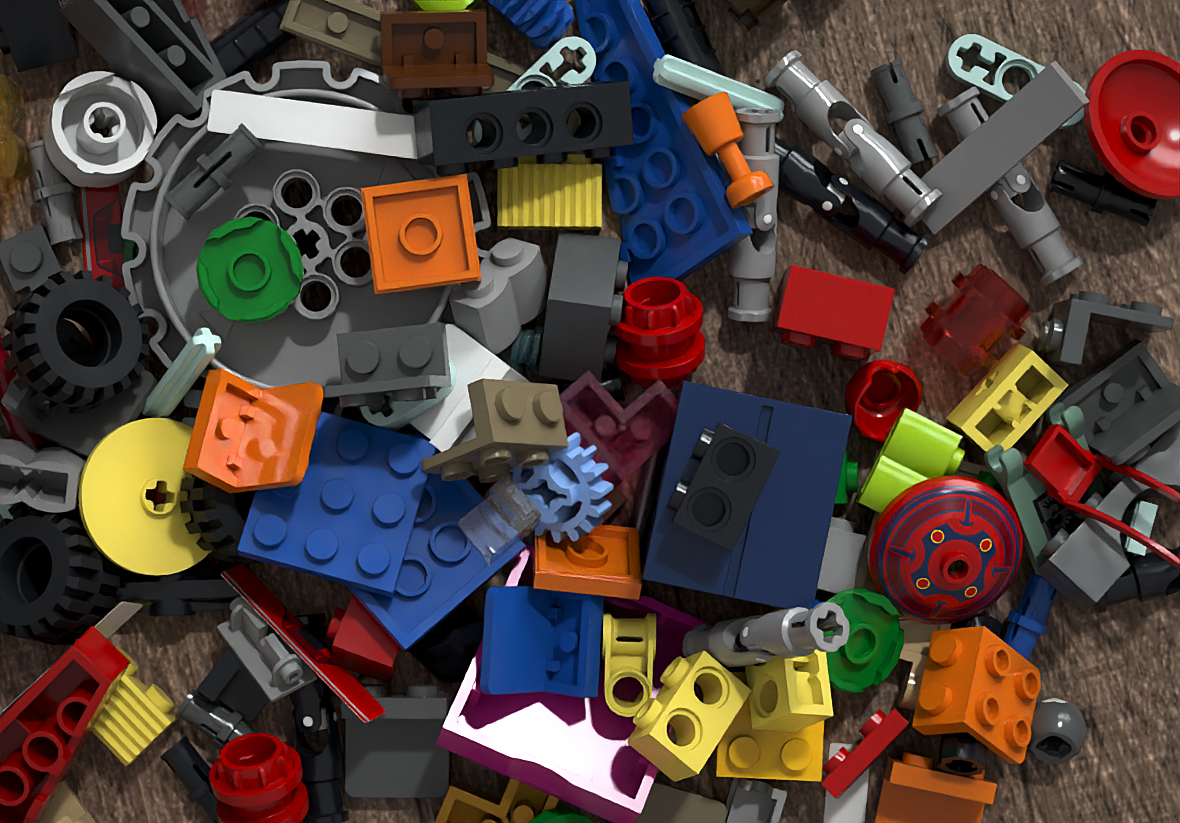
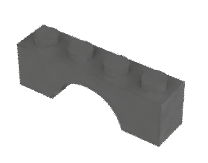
M1180 429L1171 433L1164 432L1149 443L1150 450L1146 455L1127 466L1158 480L1180 493ZM1113 471L1108 477L1115 484L1104 497L1095 492L1084 504L1121 521L1127 506L1135 500L1149 497L1172 499L1147 485ZM1076 512L1074 515L1081 520L1079 525L1070 534L1063 528L1055 534L1041 550L1048 558L1036 571L1080 612L1084 613L1099 601L1129 568L1130 564L1122 549L1120 531Z

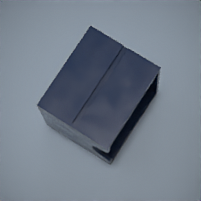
M683 381L677 390L670 424L672 428L641 564L642 579L785 609L795 607L808 610L813 609L852 415ZM719 422L781 451L733 552L672 523L671 520L675 511L666 507L679 479L683 478L690 482L699 464L698 461L690 457L703 429L706 428L714 432ZM728 443L721 447L717 454V465L723 473L735 476L746 468L748 462L747 453L740 445ZM704 493L694 501L693 515L700 524L713 525L723 516V502L713 493Z

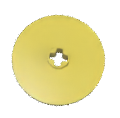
M146 418L126 423L108 433L95 446L84 465L78 492L79 510L84 528L95 547L108 560L125 570L142 575H169L194 566L212 551H204L196 544L201 535L199 533L189 534L185 523L191 521L189 512L181 513L180 502L188 501V492L180 490L182 479L192 478L193 475L183 470L193 428L187 424L167 418ZM158 483V492L166 494V501L163 504H157L154 510L153 501L147 500L145 493L146 490L155 489Z

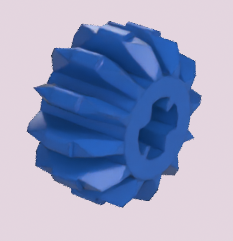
M488 0L489 5L509 26L538 49L547 50L555 41L558 42L568 31V26L574 20L573 9L566 0Z

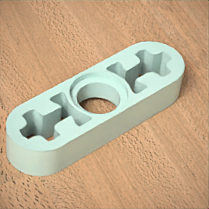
M967 34L958 38L948 49L945 58L946 68L956 81L971 88L976 86L979 92L1003 104L1013 97V95L1006 92L1002 85V77L1007 69L1013 67L1021 68L1028 73L1030 80H1032L1045 68L976 34ZM971 46L976 47L979 50L977 58L990 66L994 63L995 56L1003 59L1004 62L993 74L991 85L983 81V78L989 71L979 66H974L969 72L961 69L963 60L956 56L958 50L966 52ZM1074 82L1085 95V90L1078 83ZM1084 107L1059 129L1069 128L1079 122L1084 117Z
M570 36L563 38L544 53L506 91L521 89L527 82H538L544 87L556 86L555 82L549 76L541 73L539 69L545 64L549 73H552L559 67L564 60L559 53L562 48L569 53L576 49L581 51L583 57L579 60V65L583 70L578 74L577 71L572 69L566 72L558 82L563 85L583 83L591 76L595 69V51L586 40L580 37ZM526 114L521 116V118L527 120L528 125L522 129L519 121L517 123V134L522 141L532 130L531 120ZM475 120L472 127V139L476 146L482 138V127L478 120Z

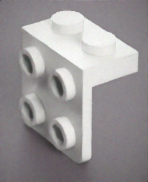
M454 324L445 325L449 361L454 365L457 373L454 389L445 399L410 422L412 426L430 439V443L441 452L477 438L468 384L482 378L529 382V380ZM390 397L389 406L392 409L393 398Z

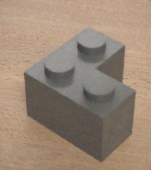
M559 230L547 302L539 376L601 384L603 364L614 365L618 336L608 333L609 326L620 324L624 296L613 293L614 291L624 292L628 261L618 260L621 239Z

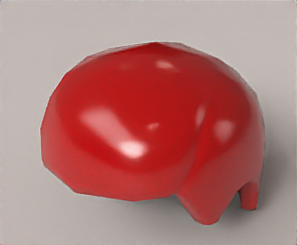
M889 359L875 360L860 367L849 379L845 387L844 407L847 414L852 415L851 422L861 436L877 443H884L902 408H907L913 412H916L919 408L922 385L909 366Z

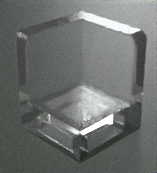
M507 474L491 487L487 499L459 520L458 528L485 561L491 565L539 526L542 514Z

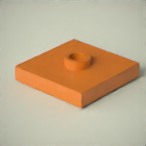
M467 174L360 188L375 295L482 281Z
M534 522L532 533L533 588L639 600L642 578L638 529L600 524L577 541H572L567 536L557 543L553 540L551 530L541 536L535 535L536 523Z

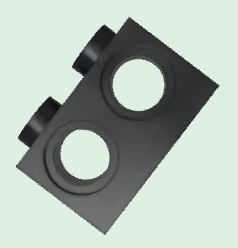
M721 422L717 424L714 432L704 428L690 457L698 461L699 464L690 482L683 478L679 479L666 506L675 511L671 522L733 552L781 451ZM728 443L740 445L746 451L748 457L746 468L735 476L726 475L717 465V454L721 447ZM704 493L717 495L724 505L723 516L713 525H702L693 515L694 501Z

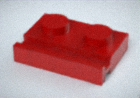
M895 708L887 716L879 709L858 731L865 739L851 753L842 747L822 767V770L828 776L821 785L835 799H839L910 726V723Z

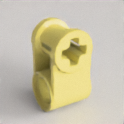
M603 612L601 638L603 688L605 700L609 708L620 716H635L641 706L652 697L653 660H655L656 613H647L645 618H613L611 612ZM632 677L640 681L642 688L637 697L625 701L614 695L612 692L613 686L621 678Z

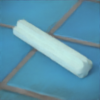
M669 54L664 55L662 59H656L653 67L655 70L652 78L659 85L701 101L720 92H727L734 111L740 108H770L781 111L780 120L777 123L781 122L784 117L782 111L785 103L777 96Z
M199 328L148 396L146 405L142 410L144 416L151 418H168L221 348L219 336L212 335L209 328Z

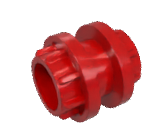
M648 277L632 283L621 294L624 297L620 324L612 326L614 333L618 336L615 353L616 364L623 372L630 375L632 382L650 389L676 387L691 377L692 372L697 370V367L703 362L706 355L705 338L700 331L703 324L702 303L694 294L687 291L686 284L673 278Z
M250 733L231 740L219 751L220 757L214 762L209 772L211 789L214 796L218 799L216 811L219 823H300L309 810L310 802L307 788L301 781L303 776L301 759L294 748L287 745L286 742L280 741L278 737L272 734Z

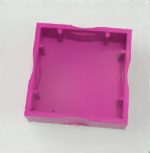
M524 543L526 548L517 557L505 586L533 585V546ZM604 596L603 607L608 609L607 612H611L612 616L616 618H645L647 613H656L655 660H653L652 697L656 698L664 686L660 678L665 669L677 657L686 658L683 654L685 634L700 624H707L713 627L714 625L650 597L640 596L639 600ZM482 638L445 720L436 745L613 823H635L642 812L659 769L627 743V740L637 727L633 723L634 716H620L613 712L606 703L601 653L598 697L581 698L550 692L491 695L483 693L480 688ZM624 677L615 683L612 692L621 700H632L641 692L642 684L635 678ZM667 723L666 729L668 737L672 729V725Z

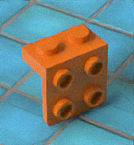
M223 368L208 370L183 470L228 493L298 485L308 468L309 454L317 422L321 415L323 401L322 386L315 382H306L259 389Z
M985 626L933 631L912 727L923 735L968 732L1009 764H1021L1025 759L1027 745L1031 739L1033 714L1041 689L1040 672L1036 666Z
M904 751L902 759L888 756L874 823H981L985 803L993 805L997 784L990 778L984 777L985 768H982V774L964 776L957 773H947L940 767L933 766L934 758L927 755Z

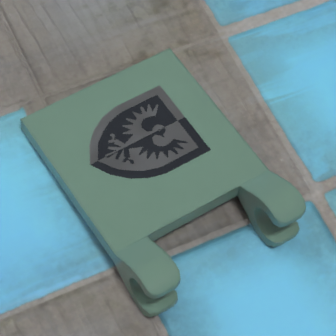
M1061 402L1050 407L1045 414L1049 426L1060 424L1085 450L1090 451L1084 436L1085 420L1081 409L1075 405L1065 409V405ZM995 445L984 454V461L992 475L1001 485L1007 502L1019 520L1024 546L1035 574L1040 575L1036 570L1048 558L1041 552L1043 547L1061 528L1070 534L1079 525L1081 520L1074 515L1076 512L1068 510L1046 493L1048 488L1027 468L1023 470V459L1018 450L1009 448L1004 451L1001 445ZM1099 473L1083 494L1079 503L1084 504L1095 492L1102 497L1106 495Z

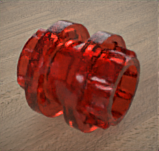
M978 264L968 275L961 270L958 271L951 281L960 292L946 307L936 299H932L924 308L929 317L920 326L921 335L929 345L962 374L974 376L983 366L992 370L999 363L1000 358L991 348L1005 334L1019 341L1027 333L1022 324L1031 315V306L1012 286L987 265Z

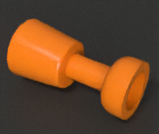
M727 92L712 95L695 104L681 115V119L706 155L718 154L733 181L726 190V197L732 209L745 206L774 188V184L767 173L761 170L751 171L737 145L743 139L744 134Z

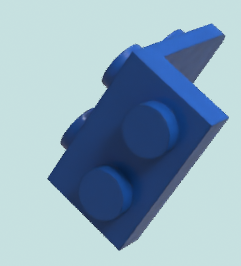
M533 585L490 587L486 593L484 607L483 646L480 664V688L482 692L491 695L550 692L581 698L598 697L604 596L535 589Z

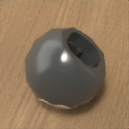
M1057 698L1038 702L1035 705L1031 725V739L1027 745V751L1038 760L1053 765L1069 761L1078 755L1082 750L1088 733L1081 711L1071 703Z

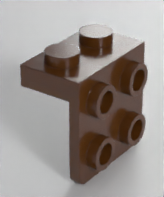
M485 9L380 12L381 74L387 88L397 89L398 97L429 96V88H451V95L477 96L483 94V87L495 85V75L487 64V16Z

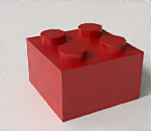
M791 264L784 273L771 332L782 334L781 344L810 350L814 348L815 342L832 346V356L861 362V359L866 360L867 354L872 355L881 351L895 289Z

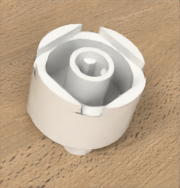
M106 71L89 72L70 81L56 98L45 121L44 144L53 165L75 186L101 188L123 182L138 169L148 153L147 149L153 142L156 133L157 116L149 96L133 81L129 82L114 76L115 73ZM94 122L99 129L106 127L109 129L110 132L106 138H103L100 133L94 134L90 128Z

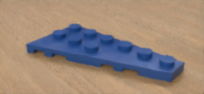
M574 0L581 38L586 40L595 51L596 66L593 71L595 82L608 80L629 81L634 145L616 146V156L603 158L611 209L619 214L624 243L620 244L619 251L620 259L628 261L631 284L648 277H669L681 282L753 232L741 207L732 209L727 200L726 190L730 185L716 156L706 155L681 119V115L691 108L686 95L659 85L652 78L655 70L653 67L654 62L658 58L662 59L666 54L640 1Z

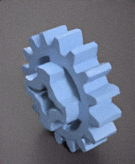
M577 432L567 437L569 447L548 455V463L531 468L516 467L510 470L512 472L510 478L502 480L503 486L514 489L515 495L507 501L509 506L520 505L523 509L519 521L524 524L529 520H533L536 523L535 535L541 536L551 530L553 540L557 543L567 536L572 541H577L586 533L591 532L604 522L602 515L612 507V504L603 496L612 491L614 486L608 481H603L601 474L609 467L607 463L596 464L592 457L597 450L594 445L589 446L585 450L580 447L581 439L580 434ZM581 505L579 512L575 514V509Z

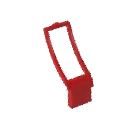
M1060 424L1050 425L1023 463L1048 488L1046 493L1068 510L1088 516L1120 531L1155 552L1173 566L1180 567V554L1178 557L1163 546L1125 523L1099 510L1079 503V500L1102 467L1147 485L1180 504V493L1125 464L1115 466L1103 456L1093 455L1089 450H1085Z

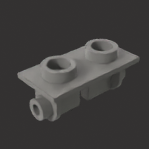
M242 596L235 598L231 602V619L216 626L217 630L271 703L317 679V676L308 664Z

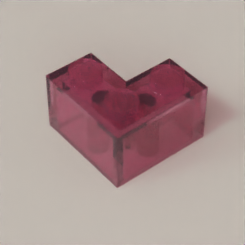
M589 370L559 395L563 407L567 437L577 432L580 434V447L585 450L589 446L594 445L597 448L592 459L596 464L607 463L609 468L601 474L603 481L612 483L614 489L672 438L679 400L661 380H657L624 410Z

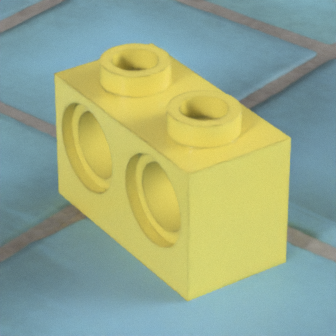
M778 608V609H775V610H773V611H771V612H769V613H773V612H776V611H779V610H784V609ZM816 649L810 655L792 659L774 656L772 661L745 666L747 686L752 690L749 694L752 729L797 732L834 716L826 652H820Z
M704 650L686 658L679 656L668 665L660 678L664 686L656 698L652 697L647 700L637 711L633 718V723L637 727L627 740L629 745L674 782L699 774L752 691ZM694 682L703 691V703L695 695ZM667 723L675 729L677 735L676 745L670 741L667 735Z

